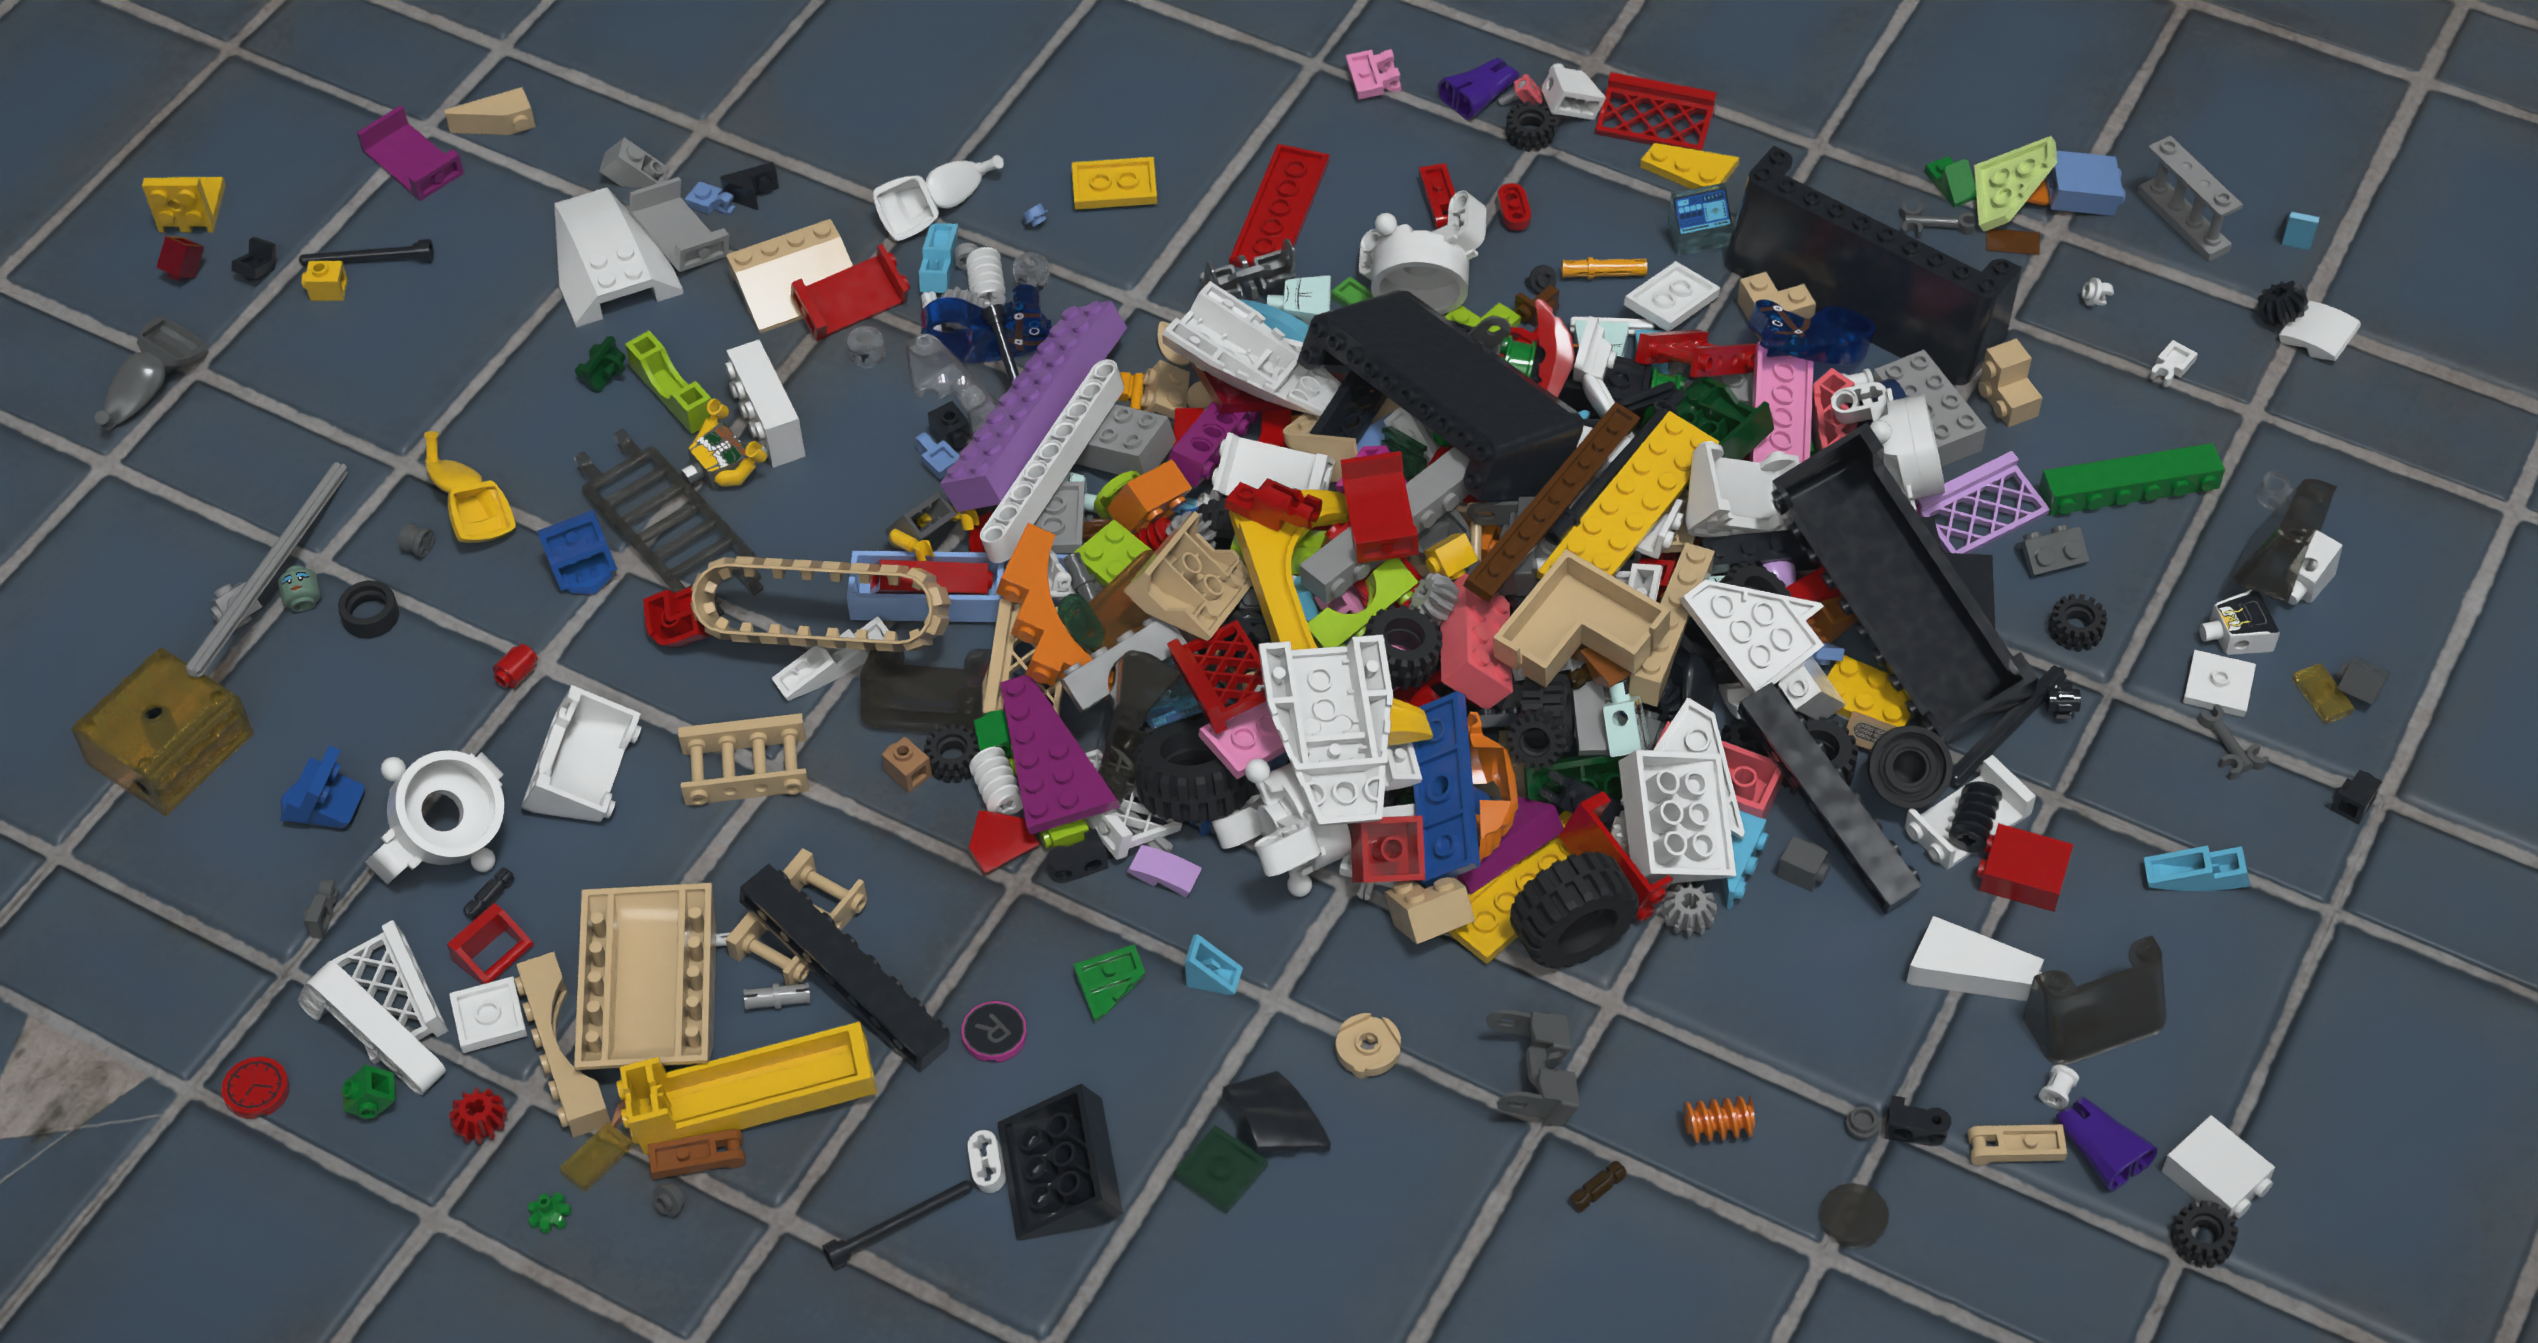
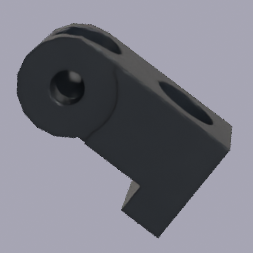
M1096 828L1084 832V841L1068 847L1057 846L1049 851L1047 855L1048 872L1053 881L1066 883L1109 868L1107 851Z
M1891 1096L1887 1109L1884 1139L1927 1146H1939L1946 1141L1952 1122L1950 1115L1944 1109L1930 1108L1924 1110L1922 1108L1905 1106V1097Z

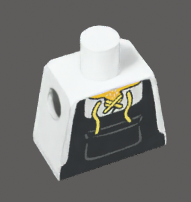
M2257 588L2217 602L2213 607L2210 622L2199 625V634L2202 641L2218 639L2224 653L2228 655L2273 652L2280 635Z

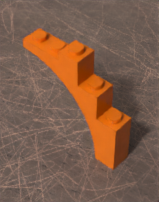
M1027 523L1000 579L996 594L1003 596L1007 601L1022 605L1010 634L1017 636L1023 642L1037 645L1025 675L1032 677L1038 683L1054 687L1057 678L1063 679L1066 677L1064 674L1065 670L1078 662L1084 666L1092 661V659L1065 628L1050 595L1048 563L1055 534ZM1110 670L1108 676L1109 695L1105 699L1115 702L1125 678Z

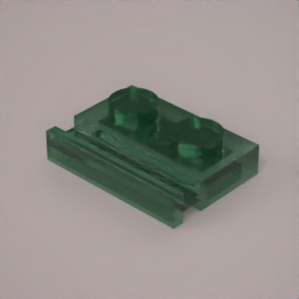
M1393 426L1381 428V433L1385 434V439L1381 440V445H1386L1390 453L1398 451L1402 453L1403 474L1407 482L1426 469L1427 459L1424 457V452L1427 451V446Z

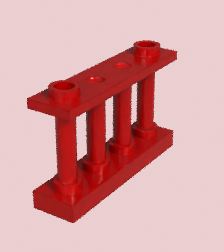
M1703 330L1640 333L1635 362L1641 364L1671 362L1691 365V377L1753 373L1757 344H1711L1708 342L1709 332Z

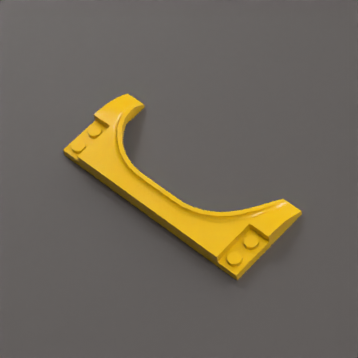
M1301 490L1304 497L1310 494L1323 501L1322 510L1317 522L1311 521L1312 528L1349 521L1346 518L1348 509L1345 494L1328 490ZM1229 511V516L1272 643L1290 641L1291 650L1318 648L1310 632L1294 586L1291 571V560L1295 548L1311 529L1297 527L1286 522L1277 532ZM1393 698L1387 746L1432 739L1433 733L1425 711Z

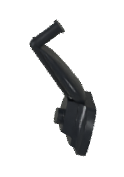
M1691 616L1673 664L1679 665L1683 669L1682 705L1688 697L1712 711L1715 699L1716 674L1710 661L1716 659L1719 652Z

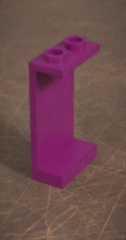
M401 105L357 132L362 152L419 201L424 200L464 174L460 155L453 149L444 154L408 123L405 109Z

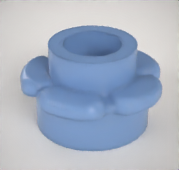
M1040 203L1023 213L1022 215L1026 220L1024 222L1025 225L1031 223L1032 227L1045 221L1047 218L1044 214L1048 212V209L1045 210Z

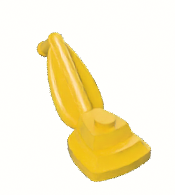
M435 431L425 432L426 470L432 482L441 490L449 493L448 512L457 539L464 543H479L498 539L509 534L516 524L509 503L498 485L491 480L482 482L481 475L465 464L453 460H439L437 442L439 433Z

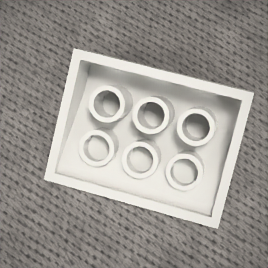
M1635 750L1619 761L1630 859L1647 881L1653 884L1668 875L1673 879L1671 884L1735 877L1736 869L1721 753Z

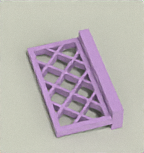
M2013 451L1945 483L1946 493L1915 499V503L1920 505L1919 517H1930L1935 514L1949 517L1947 526L1936 524L1940 546L1945 553L1969 554L2049 514L2050 508L2016 465L2019 459ZM2013 476L2020 485L2019 491L2003 487L2004 480ZM1987 490L1997 493L1995 503L1979 499L1980 492ZM2001 494L2017 498L2016 508L2001 505ZM2021 501L2033 502L2038 510L2034 512L2020 510ZM1959 502L1972 504V513L1967 514L1955 511L1956 504ZM1977 506L1994 510L1992 520L1976 516ZM1998 512L2013 515V522L2010 524L1997 522ZM1953 518L1970 522L1968 532L1951 528ZM1974 523L1990 527L1989 534L1986 536L1973 534ZM1950 535L1966 539L1965 546L1955 550L1949 542Z

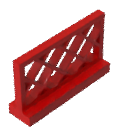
M1610 72L1608 88L1605 94L1606 99L1600 111L1595 134L1648 145L1657 143L1703 151L1711 119L1716 109L1717 92ZM1611 97L1623 99L1626 103L1615 109L1610 102ZM1640 103L1649 104L1652 106V109L1641 113L1636 105ZM1631 108L1636 117L1625 122L1620 114ZM1667 108L1675 109L1679 114L1668 119L1663 110ZM1694 113L1706 115L1704 120L1696 124L1689 116ZM1658 114L1663 122L1652 127L1646 119ZM1613 117L1620 124L1615 128L1603 126L1605 121ZM1684 119L1690 127L1678 132L1673 124ZM1641 122L1647 129L1641 133H1635L1630 127ZM1668 127L1673 134L1668 138H1661L1656 132ZM1694 132L1699 138L1698 145L1687 143L1683 137Z
M1238 620L1219 628L1208 641L1199 637L1182 645L1177 638L1166 643L1177 670L1215 734L1227 730L1225 720L1266 702L1265 689L1260 692L1254 691L1257 685H1264L1259 654ZM1237 633L1233 642L1223 641L1224 638ZM1200 649H1208L1205 655L1193 654ZM1218 649L1227 650L1224 657L1214 655ZM1237 651L1246 652L1243 658L1234 657ZM1208 664L1218 665L1215 672L1205 671ZM1228 666L1237 667L1234 673H1224ZM1247 668L1257 669L1254 675L1244 674ZM1219 681L1228 682L1225 689L1215 687ZM1238 683L1248 684L1245 690H1235ZM1229 698L1239 699L1238 702L1225 708Z

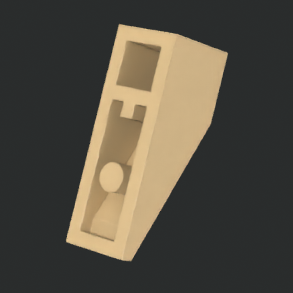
M523 87L444 110L450 133L512 135L536 128L532 109Z

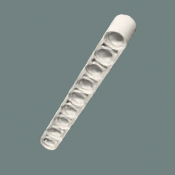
M1110 359L1101 360L1092 367L981 530L980 539L991 562L1002 563L1011 558L1027 523L1034 525L1122 394L1124 384L1115 361Z

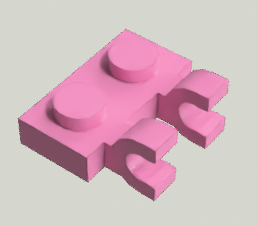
M1392 49L1373 55L1372 50L1346 55V63L1358 100L1383 95L1384 88L1391 92L1401 91L1400 73L1398 68L1394 66Z

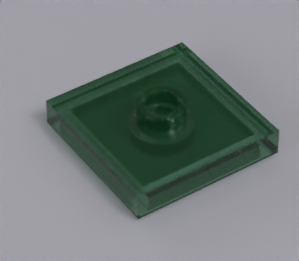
M1215 1125L1174 1171V1178L1225 1213H1228L1268 1167V1160Z

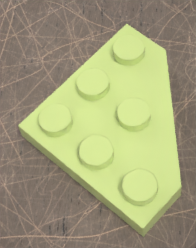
M2052 136L1974 165L1978 221L1983 232L2009 223L2058 163L2056 142Z

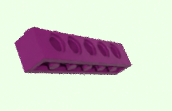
M1212 401L1171 449L1169 460L1172 459L1190 485L1198 487L1204 478L1209 479L1215 465L1220 464L1221 456L1219 455V449L1222 440L1226 439L1227 433L1244 437L1250 423L1255 424L1261 411L1220 414Z

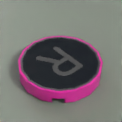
M999 1001L983 1003L968 1013L961 1027L965 1048L970 1055L984 1062H987V1060L1004 1062L1016 1056L1024 1047L1026 1041L1025 1018L1017 1008L1009 1003Z

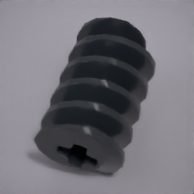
M1981 781L1970 782L1963 787L1958 807L1955 810V816L1952 819V826L1949 829V838L1959 849L1969 853H1979L1987 848L1986 841L1990 838L1993 821L1996 819L1999 802L2002 800V792L1998 787Z

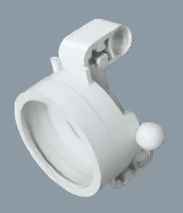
M1459 191L1449 202L1448 225L1432 232L1426 230L1413 231L1412 227L1408 224L1397 226V220L1392 214L1381 213L1375 220V229L1366 232L1360 243L1359 271L1371 280L1373 297L1396 290L1409 291L1441 315L1461 306L1468 295L1469 259L1478 256V251L1475 249L1485 239L1486 207L1467 191Z
M1869 382L1842 388L1833 394L1831 405L1839 422L1851 424L1873 419L1870 427L1884 447V464L1916 512L1915 499L1946 493L1925 393L1893 400L1891 388L1886 390L1885 386L1879 382ZM1878 397V401L1873 402V398ZM1859 400H1862L1863 406H1860ZM1850 402L1853 404L1850 409H1839L1844 403Z
M458 751L433 752L415 761L407 770L403 760L398 757H389L381 764V774L388 781L394 782L389 790L390 794L387 802V818L390 830L381 837L385 843L365 863L386 884H389L407 866L413 870L422 861L435 865L460 864L470 859L472 867L478 872H488L494 867L496 860L493 851L483 847L493 839L503 820L504 797L501 789L503 784L499 779L504 774L483 752L477 757L472 753L468 755ZM439 793L447 795L454 800L460 813L459 823L454 829L442 832L434 830L427 825L421 812L422 803L427 796Z
M1259 758L1252 759L1246 765L1245 774L1249 781L1256 783L1260 795L1251 796L1249 801L1239 810L1235 809L1233 814L1226 817L1222 815L1217 820L1211 821L1221 848L1227 849L1263 835L1264 837L1259 839L1254 846L1265 875L1276 876L1289 870L1288 890L1294 896H1306L1312 888V880L1308 874L1351 853L1352 844L1348 825L1317 826L1291 762L1270 772V766L1265 760Z

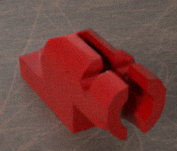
M1269 478L1263 482L1259 489L1239 482L1225 499V509L1277 532L1286 522L1297 527L1311 529V521L1317 522L1323 501L1315 496L1307 494L1304 497L1301 490L1289 488Z

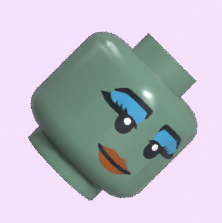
M297 565L288 568L278 580L283 605L295 612L311 610L321 598L316 573L303 566Z

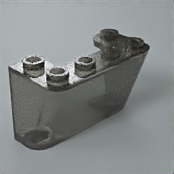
M2308 478L2304 479L2254 531L2233 572L2232 577L2239 587L2265 594L2273 600L2289 602L2308 547L2316 530L2321 532L2337 486L2318 479Z

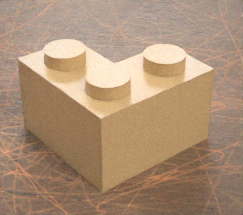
M1767 272L1740 279L1737 303L1753 329L1794 332L1776 310L1761 311L1759 309L1772 306L1782 307V311L1798 329L1803 326L1804 318H1810L1809 328L1813 327L1816 303L1804 284L1777 291ZM1755 332L1761 342L1775 338L1768 332ZM1775 333L1778 337H1779V336H1782V335H1786V334H1777V333Z
M2017 338L1986 349L1980 382L1978 383L1981 396L1989 401L1996 416L2001 418L2007 427L2038 417L2043 398L2027 378L2032 358Z
M1454 877L1441 878L1435 881L1433 886L1425 889L1414 880L1400 881L1392 889L1384 891L1394 926L1416 944L1475 921L1466 886Z

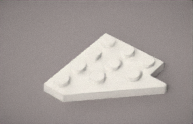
M1706 579L1679 599L1750 695L1770 682L1773 685L1824 646L1806 622L1808 618L1824 607L1819 602Z
M1687 697L1654 750L1721 753L1731 834L1743 840L1745 831L1715 713ZM1622 798L1620 802H1621V805L1624 806L1623 798Z

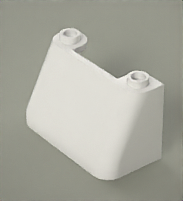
M1706 441L1697 446L1692 454L1685 520L1689 535L1709 538L1790 530L1788 525L1791 522L1787 515L1783 514L1781 516L1771 501L1773 500L1771 495L1773 491L1772 480L1800 464L1798 456L1785 454L1783 451H1776L1770 453L1767 459L1758 463L1723 458V447L1715 444L1713 441Z
M571 685L551 722L521 808L532 813L601 822L604 817L609 819L616 803L611 800L612 793L610 791L629 742L635 744L642 727L637 725L641 713Z

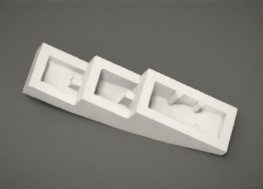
M879 616L861 628L867 630L869 639L884 640L886 631H889ZM848 629L840 637L855 638L856 633L853 634ZM813 646L773 676L772 680L784 697L790 701L846 675L882 651H877L876 647L875 650L848 649L847 646L846 648Z

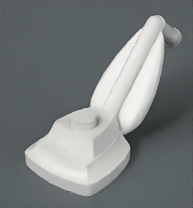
M996 155L992 159L976 164L970 161L946 163L932 170L927 176L926 182L919 175L905 176L889 181L873 191L879 217L896 241L911 237L928 227L938 217L939 211L937 207L949 209L965 201L978 187L981 177L985 173L1003 167V159Z
M1589 316L1574 364L1573 380L1582 382L1586 397L1600 418H1602L1615 403L1603 380L1607 368L1613 369L1617 352L1612 351V345L1604 339L1605 330L1600 326L1599 318ZM1631 432L1627 438L1633 439V433Z

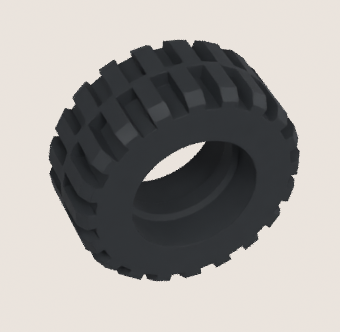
M1198 718V720L1182 719L1181 722H1172L1164 725L1161 729L1156 728L1150 732L1149 736L1145 735L1135 749L1133 761L1138 799L1153 815L1157 814L1159 818L1164 820L1173 819L1177 823H1183L1184 821L1200 823L1202 820L1214 821L1219 816L1224 815L1226 817L1233 814L1235 809L1239 810L1254 793L1256 783L1249 781L1246 775L1236 779L1199 737L1200 728L1209 724L1207 718Z
M1587 851L1582 852L1581 855L1573 854L1567 856V859L1563 861L1558 860L1552 863V866L1548 869L1538 872L1532 881L1529 880L1523 886V891L1517 893L1510 909V923L1528 954L1537 964L1546 968L1560 969L1561 966L1567 968L1574 966L1575 963L1588 961L1595 954L1599 955L1604 952V949L1609 945L1615 944L1619 940L1618 938L1630 929V923H1634L1639 908L1638 894L1617 861L1602 852L1596 851L1593 853Z

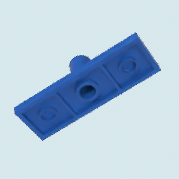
M1459 691L1418 707L1425 711L1433 738L1412 742L1422 776V781L1413 786L1416 816L1423 815L1425 880H1421V883L1427 886L1434 885L1435 881L1441 878H1453L1480 867L1476 814L1480 815V800H1490V797L1485 791L1473 786L1465 695Z

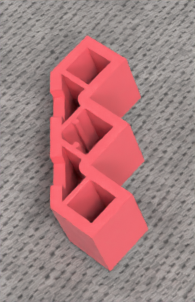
M1833 368L1813 384L1812 426L1816 453L1857 429L1858 422L1844 424L1839 422L1834 414L1831 405L1833 394L1842 388L1854 386L1855 383ZM1844 403L1839 409L1847 410L1850 408L1848 403Z

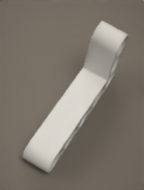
M328 961L305 983L298 998L300 1007L317 1021L329 1011L415 1093L423 1095L446 1072L444 1065L335 962Z

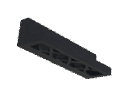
M1350 370L1313 426L1310 434L1356 438V444H1358L1386 401L1387 396L1379 390L1370 393L1373 386ZM1368 403H1371L1369 407L1358 411L1360 407ZM1359 421L1358 425L1346 430L1347 426Z

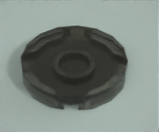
M1849 1183L1839 1185L1829 1191L1822 1202L1820 1220L1823 1230L1828 1236L1831 1235L1832 1238L1836 1239V1243L1843 1247L1859 1249L1872 1246L1884 1235L1888 1226L1889 1210L1886 1201L1877 1191L1866 1185Z

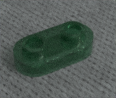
M1073 593L1065 596L1058 606L1060 618L1081 647L1086 649L1098 647L1106 636L1104 625L1082 595ZM1080 609V612L1073 616V612ZM1095 631L1092 637L1087 638L1090 632Z

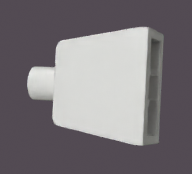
M1560 63L1551 66L1549 74L1542 85V92L1553 114L1594 120L1606 99L1586 73L1564 68Z
M2316 530L2290 565L2284 586L2285 590L2281 594L2282 598L2291 605H2296L2300 599L2311 603L2336 575L2343 545Z

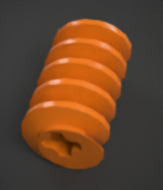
M1742 1096L1736 1097L1734 1106L1727 1097L1723 1098L1721 1107L1716 1099H1710L1707 1108L1702 1100H1697L1694 1110L1688 1101L1683 1103L1685 1132L1687 1136L1688 1134L1692 1135L1695 1143H1699L1701 1133H1705L1708 1141L1712 1142L1714 1132H1718L1722 1141L1726 1140L1728 1130L1732 1131L1735 1139H1739L1741 1129H1745L1749 1138L1753 1137L1755 1116L1751 1096L1748 1098L1747 1105Z

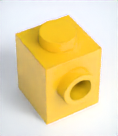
M309 261L306 273L302 274V287L307 289L310 301H344L348 278L343 262Z
M1465 533L1452 534L1423 551L1427 558L1425 563L1430 573H1439L1451 580L1461 577L1466 573V567L1478 561Z

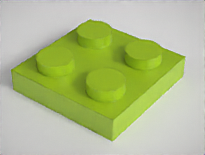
M1112 520L1073 552H1080L1089 574L1094 575L1095 580L1115 596L1131 582L1155 553L1116 520Z

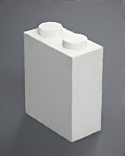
M2210 1115L2168 1154L2162 1172L2199 1203L2207 1201V1207L2210 1208L2213 1202L2219 1204L2217 1210L2220 1212L2226 1208L2229 1211L2228 1219L2232 1216L2241 1218L2252 1204L2250 1201L2256 1195L2261 1198L2269 1191L2273 1185L2270 1179L2275 1166Z

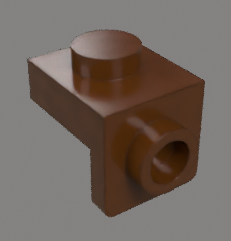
M1552 285L1548 286L1532 300L1521 292L1515 296L1514 312L1521 316L1522 321H1526L1535 328L1538 326V316L1535 307L1537 299L1544 300L1553 309V315L1557 313L1559 309V290Z

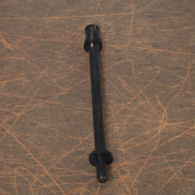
M1676 390L1668 400L1658 399L1654 403L1655 414L1575 504L1564 512L1545 535L1547 542L1558 546L1574 526L1578 527L1581 524L1579 516L1618 474L1665 415L1671 411L1678 416L1676 407L1685 397V393L1682 390Z

